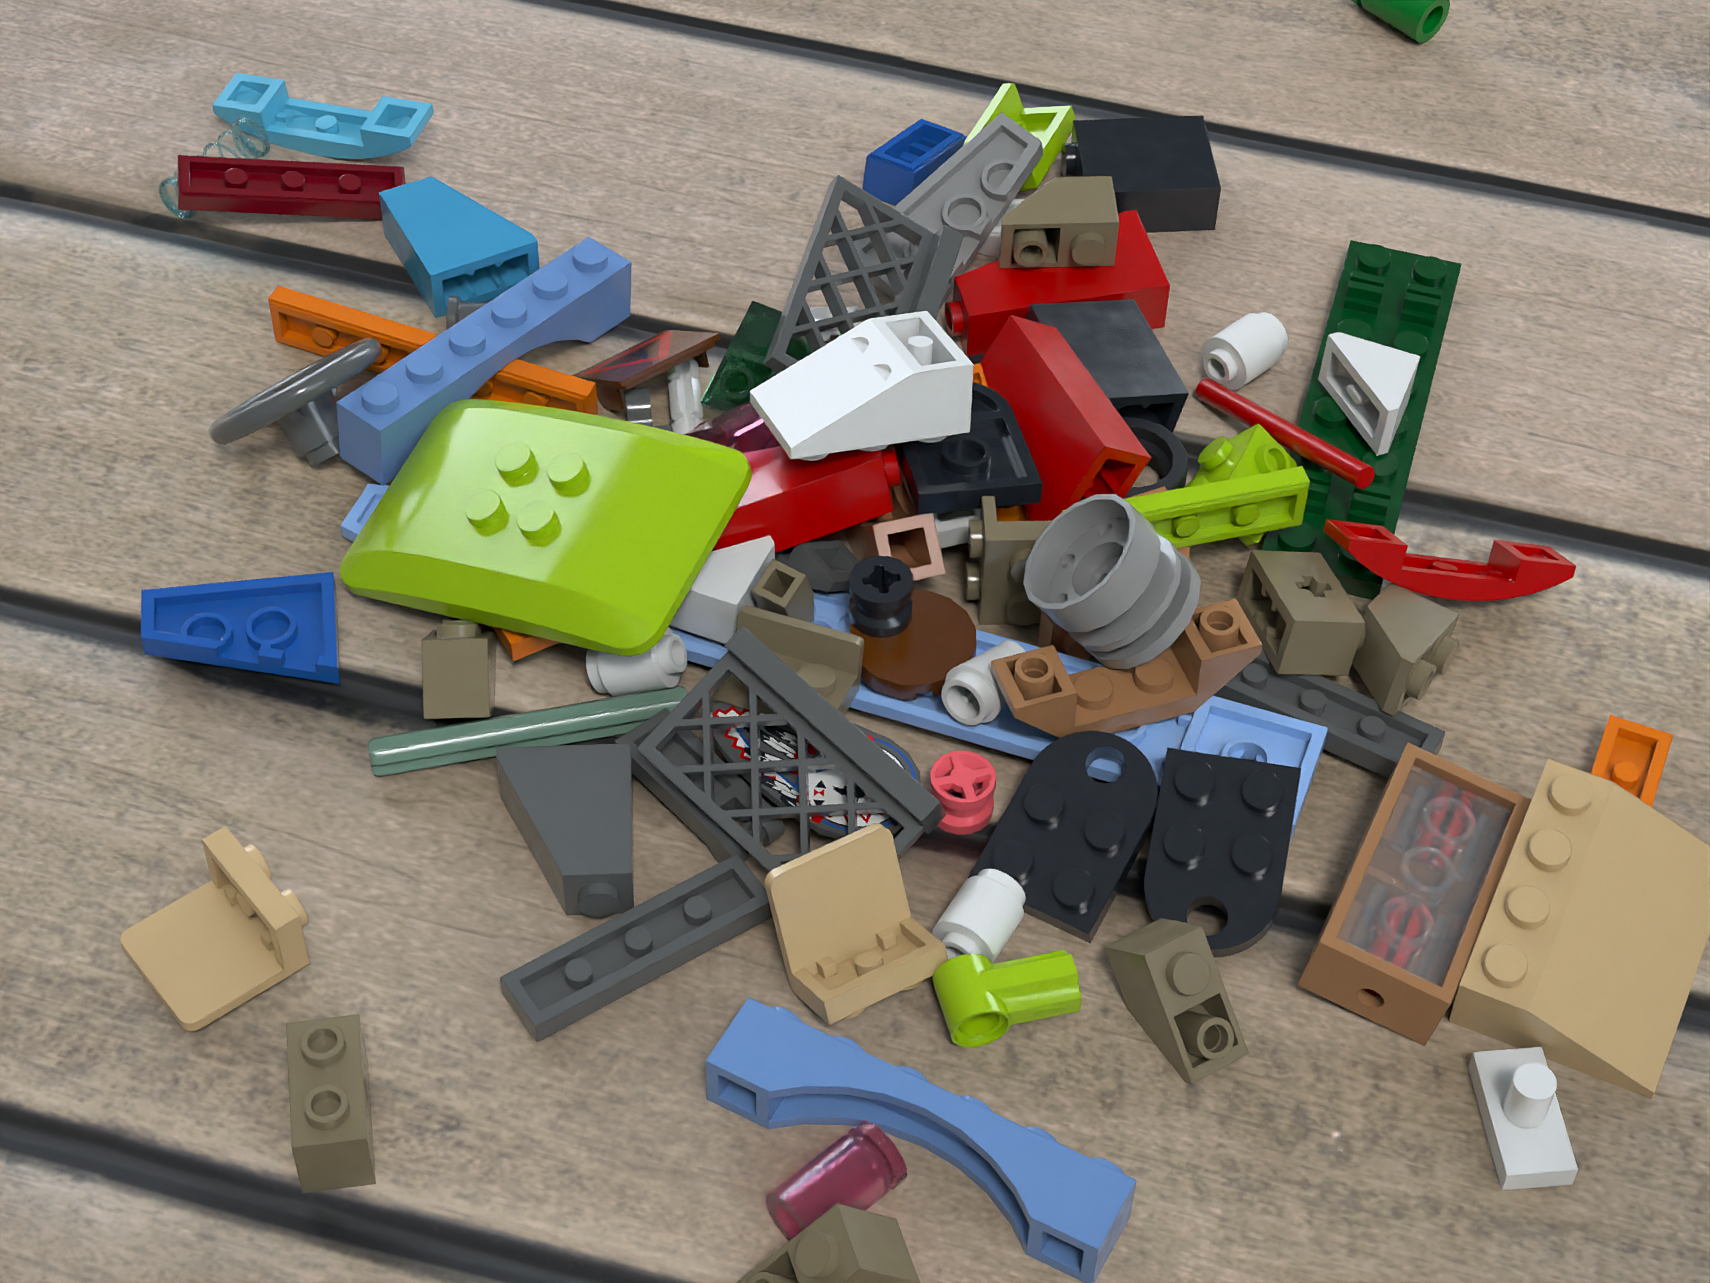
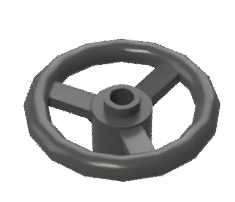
M364 338L295 372L241 403L213 422L209 428L210 438L218 444L226 445L278 421L297 455H305L311 466L331 458L340 452L337 401L335 399L337 387L378 360L382 354L381 344L373 338Z

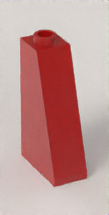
M1130 210L1118 214L1119 229L1114 266L999 268V260L954 277L953 301L945 303V321L949 335L951 337L958 336L966 356L986 354L1009 316L1013 315L1025 319L1030 304L1134 299L1151 329L1165 327L1170 283L1137 211Z
M1010 315L980 363L988 388L999 393L1010 404L1043 482L1041 503L1025 504L1030 521H1053L1062 513V510H1066L1074 503L1096 494H1116L1124 499L1150 461L1151 456L1058 329Z
M782 446L743 453L751 466L752 479L712 551L770 535L775 543L776 553L893 512L891 487L902 485L895 448L879 451L856 449L829 453L825 458L813 461L799 458L790 459Z

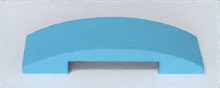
M236 73L212 104L215 115L264 141L316 156L342 159L375 158L405 150L414 144L434 114L433 105L430 103L382 96L373 111L289 98L285 80Z

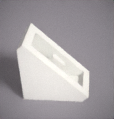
M1340 332L1329 334L1318 380L1375 454L1378 456L1388 453L1410 398L1420 356Z
M768 535L712 551L669 626L726 644L736 633L737 615L742 607L748 605L758 608L751 590L772 559H775V543L771 536Z

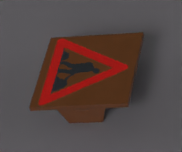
M665 330L572 376L596 383L597 397L603 408L623 410L619 389L628 390L691 358L698 363V367L708 368L709 363L706 351L715 347L714 342L721 339L719 333Z

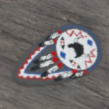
M723 702L713 704V717L750 715L748 709ZM854 724L921 784L920 771L906 750L890 738ZM789 725L760 726L761 761L798 759L797 732ZM750 727L713 729V741L728 763L751 762ZM807 742L808 759L824 758ZM837 768L808 770L809 806L847 803V779ZM799 771L761 773L762 794L778 807L800 806ZM751 773L740 774L751 784ZM856 786L857 803L873 802ZM887 813L857 814L858 830L873 823L882 824L892 834H895L902 828ZM848 815L810 817V828L821 835L838 840L848 835Z

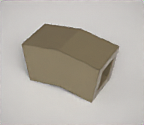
M772 559L751 590L758 608L812 623L814 621V592L807 576Z

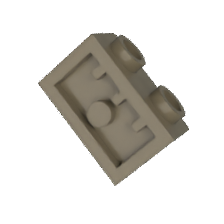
M748 605L743 606L737 615L736 632L744 626L840 713L845 715L860 689L864 639L858 635ZM731 674L713 693L712 699L749 710V689ZM759 699L760 713L775 714Z

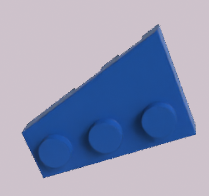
M326 572L141 590V640L144 652L147 655L340 684L337 598L334 573Z

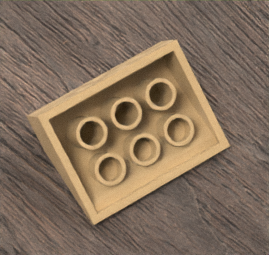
M1548 759L1462 976L1449 1022L1517 1048L1542 1047L1546 1059L1652 1099L1710 935V846L1616 783Z

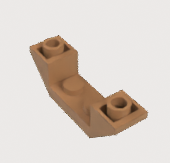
M1235 598L1196 608L1188 626L1171 645L1170 649L1164 650L1151 661L1130 669H1114L1104 665L1068 675L1054 645L992 660L991 671L1014 718L1058 738L1083 731H1101L1112 734L1195 712L1261 654L1262 643Z

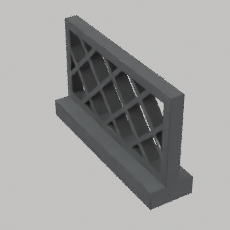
M838 175L829 184L764 365L777 373H781L799 362L786 354L790 339L805 336L813 353L826 345L820 333L821 331L838 327L840 334L843 335L854 328L853 323L870 318L884 317L888 314L892 316L928 311L936 320L964 236L947 225L933 233ZM841 200L857 209L865 227L852 230L847 229L838 209ZM895 232L913 243L910 256L897 260L885 234ZM869 237L881 264L864 267L853 241ZM837 245L849 271L831 275L822 254L823 248ZM886 274L894 291L895 299L894 302L881 305L869 278ZM854 282L865 309L848 313L837 286ZM821 290L833 317L815 321L805 298L807 293Z
M744 626L725 644L728 652L636 748L641 755L769 872L811 852L810 817L848 815L849 835L858 831L857 814L887 813L903 828L894 839L899 860L924 832L928 835L946 816L941 802ZM732 674L749 689L750 715L713 717L712 695ZM759 699L775 714L760 715ZM702 706L703 718L690 719ZM789 725L797 732L798 759L761 761L760 726ZM750 727L751 762L714 764L713 729ZM703 730V765L675 766L659 752L678 731ZM807 742L824 758L808 759ZM837 768L846 776V804L809 806L808 770ZM799 771L800 806L762 808L761 773ZM751 773L752 809L722 810L715 803L714 775ZM704 776V792L688 777ZM856 786L873 802L857 803ZM800 817L801 854H770L763 847L762 819ZM752 820L753 837L736 821Z

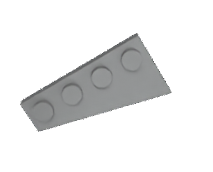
M1003 112L894 207L895 210L933 233L947 225L964 236L941 306L953 290L954 277L966 271L1043 156L1042 142ZM895 232L885 234L897 260L910 256L913 243ZM869 237L854 242L864 267L881 264ZM886 274L869 278L871 283L890 298L895 299L894 291Z

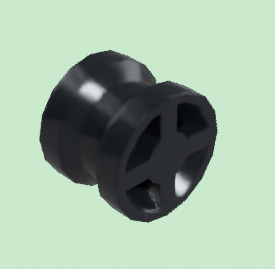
M890 556L865 558L853 567L849 577V592L851 594L849 600V619L853 627L862 634L878 638L898 635L905 630L912 620L911 596L913 594V574L910 568L901 560Z

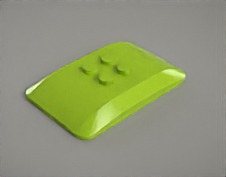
M461 399L443 408L429 424L343 557L339 567L340 578L350 592L359 596L618 656H636L653 648L665 634L748 489L752 479L751 466L743 453L738 450L668 430L552 407L506 401Z

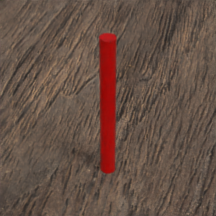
M1204 378L1197 385L1195 393L1199 400L1250 428L1259 423L1280 445L1360 489L1367 488L1372 483L1375 471L1370 465L1210 378Z

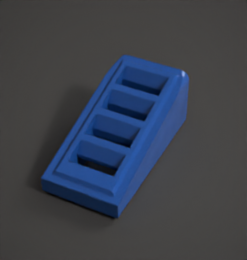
M924 119L918 120L866 156L863 190L881 201L896 206L962 148L967 136Z

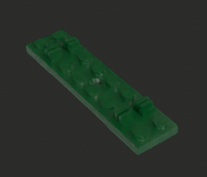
M1350 240L1297 426L1374 468L1375 476L1367 488L1360 489L1290 450L1289 455L1295 460L1297 467L1303 466L1310 480L1302 525L1267 531L1262 550L1321 553L1348 595L1373 600L1380 594L1384 578L1365 567L1333 541L1323 531L1326 519L1379 525L1384 526L1391 533L1395 534L1462 264L1433 256H1423ZM1340 332L1420 356L1410 398L1388 453L1378 456L1375 454L1318 380L1329 334Z

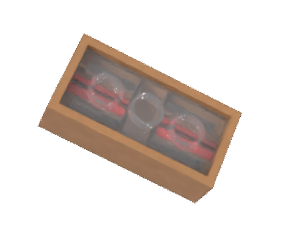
M1407 743L1382 791L1297 985L1425 1046L1451 1005L1532 799L1411 743Z

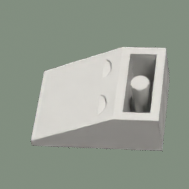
M928 311L870 318L751 390L750 403L790 459L799 458L813 461L823 459L829 453L856 449L879 451L885 449L889 444L916 440L928 443L939 442L949 435L970 432L974 364Z

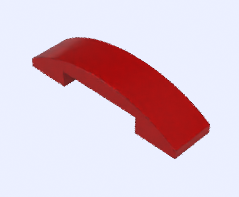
M1326 519L1323 530L1340 547L1378 576L1408 590L1450 600L1494 601L1525 596L1554 587L1573 578L1576 570L1575 564L1551 547L1544 545L1494 540L1488 563L1406 553L1408 545L1384 526Z

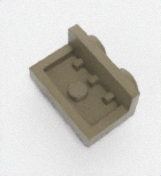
M982 496L980 519L969 520L968 522L969 558H977V561L966 562L965 564L966 600H977L979 625L1017 624L1026 626L1040 624L1041 610L1028 599L1023 581L1026 561L1036 540L1052 521H997L995 496Z

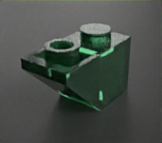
M752 300L700 402L704 408L752 427H757L763 422L750 403V391L779 374L765 366L764 361L782 311ZM805 336L790 339L786 354L798 361L812 354Z

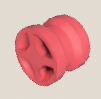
M967 750L952 751L942 755L933 764L930 772V793L941 802L946 816L937 826L945 832L956 835L972 834L982 830L990 822L994 812L993 794L996 789L994 767L989 760L980 754ZM960 793L961 798L954 797L953 794Z

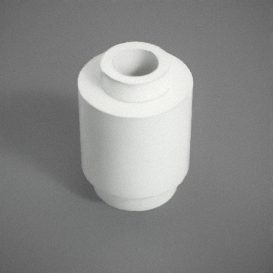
M1266 312L1246 314L1204 343L1202 357L1206 374L1210 379L1230 390L1240 389L1281 360L1283 352L1288 346V336L1284 326L1275 316Z
M669 627L660 641L645 653L631 657L588 649L586 655V668L592 686L597 692L601 694L610 693L614 697L674 687L678 684L681 673L687 666L685 644L681 637L674 634Z
M995 869L981 870L977 876L966 879L932 931V934L945 944L948 960L963 954L976 953L985 955L993 964L1023 919V905L1026 900L1025 893L1017 881L1006 873Z

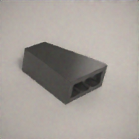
M631 743L497 747L496 759L501 800L565 914L602 918L613 914H622L634 908V825Z

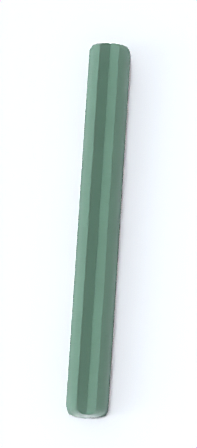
M674 686L660 690L372 738L368 743L371 769L375 776L381 777L496 757L497 747L560 746L623 735L664 708L671 712L688 693L685 687Z

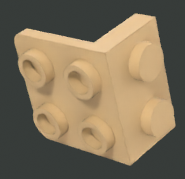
M873 823L774 868L765 878V888L791 991L829 1025L840 1020L856 1017L867 1007L891 995L920 986L925 979L933 976L935 970L942 963L948 961L945 944L911 917L893 835L882 824Z
M226 826L202 839L211 881L129 927L120 937L123 952L180 1026L187 1031H197L310 964L302 927L309 923L303 905L289 888L281 892L271 881L270 869L260 851L253 844L243 847Z

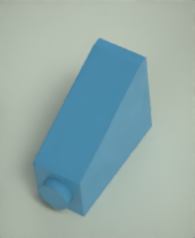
M432 176L379 192L384 235L435 318L447 315L449 296H459L462 302H487L495 299L540 269L538 241L532 233Z

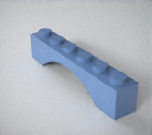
M587 237L336 402L340 457L381 485L387 484L396 477L429 424L447 405L461 399H469L488 379L507 364L537 347L555 341L575 339L592 343L630 316L632 262L594 239Z
M748 997L705 1061L707 1100L767 1129L803 1124L847 1125L884 1132L924 1147L956 1166L987 1193L1011 1224L1026 1255L1084 1283H1095L1130 1219L1137 1180L1125 1175L1114 1163L1099 1157L1089 1158L1063 1146L1052 1135L1040 1128L1033 1126L1023 1127L993 1113L985 1103L974 1097H959L928 1082L921 1073L913 1068L889 1064L866 1053L861 1046L849 1038L843 1036L832 1037L803 1023L794 1013L778 1006L769 1007Z

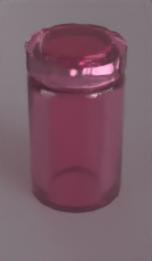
M863 1120L850 1129L848 1135L842 1136L766 1195V1206L775 1225L784 1237L790 1241L837 1203L866 1211L884 1197L889 1190L895 1189L907 1179V1167L893 1141L878 1126Z

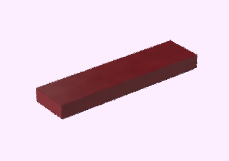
M177 156L178 210L382 219L379 192L406 184L404 167Z

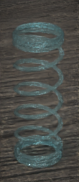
M240 117L232 124L231 131H223L219 135L217 143L207 144L204 147L203 155L195 156H206L207 150L210 147L218 146L221 157H224L221 150L222 147L236 158H240L230 147L221 144V140L225 135L232 134L237 149L246 159H259V157L264 156L270 151V140L266 131L258 122L247 117ZM240 124L248 126L258 135L263 144L262 151L257 150L252 141L241 133ZM239 144L244 148V150H246L248 153H250L251 155H254V156H256V157H255V158L249 157V156L242 150V148L239 146ZM176 170L173 177H168L160 183L159 194L165 206L172 213L185 219L191 218L196 211L190 210V212L178 210V206L173 202L167 191V185L169 184L174 187L177 193Z

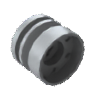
M1096 494L1074 503L1053 519L1036 540L1026 561L1023 584L1028 599L1052 621L1068 631L1070 637L1085 647L1086 651L1108 668L1130 669L1154 659L1170 647L1188 626L1199 602L1201 580L1195 565L1185 555L1178 552L1169 540L1157 534L1155 527L1129 502L1116 494Z

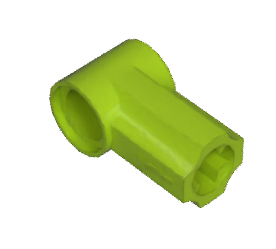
M1065 950L992 964L991 960L985 955L976 953L963 954L942 963L935 970L932 977L952 1042L961 1047L972 1048L987 1045L1001 1038L1011 1025L1079 1012L1082 996L1078 981V971L1072 955L1067 954Z

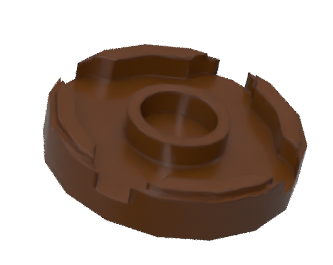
M913 590L911 596L912 620L908 627L898 635L887 638L871 637L862 634L851 623L850 634L858 635L864 639L861 680L876 692L897 699L916 700V693L932 691L933 697L941 695L947 673L952 668L976 657V627L967 611L949 597L928 590Z

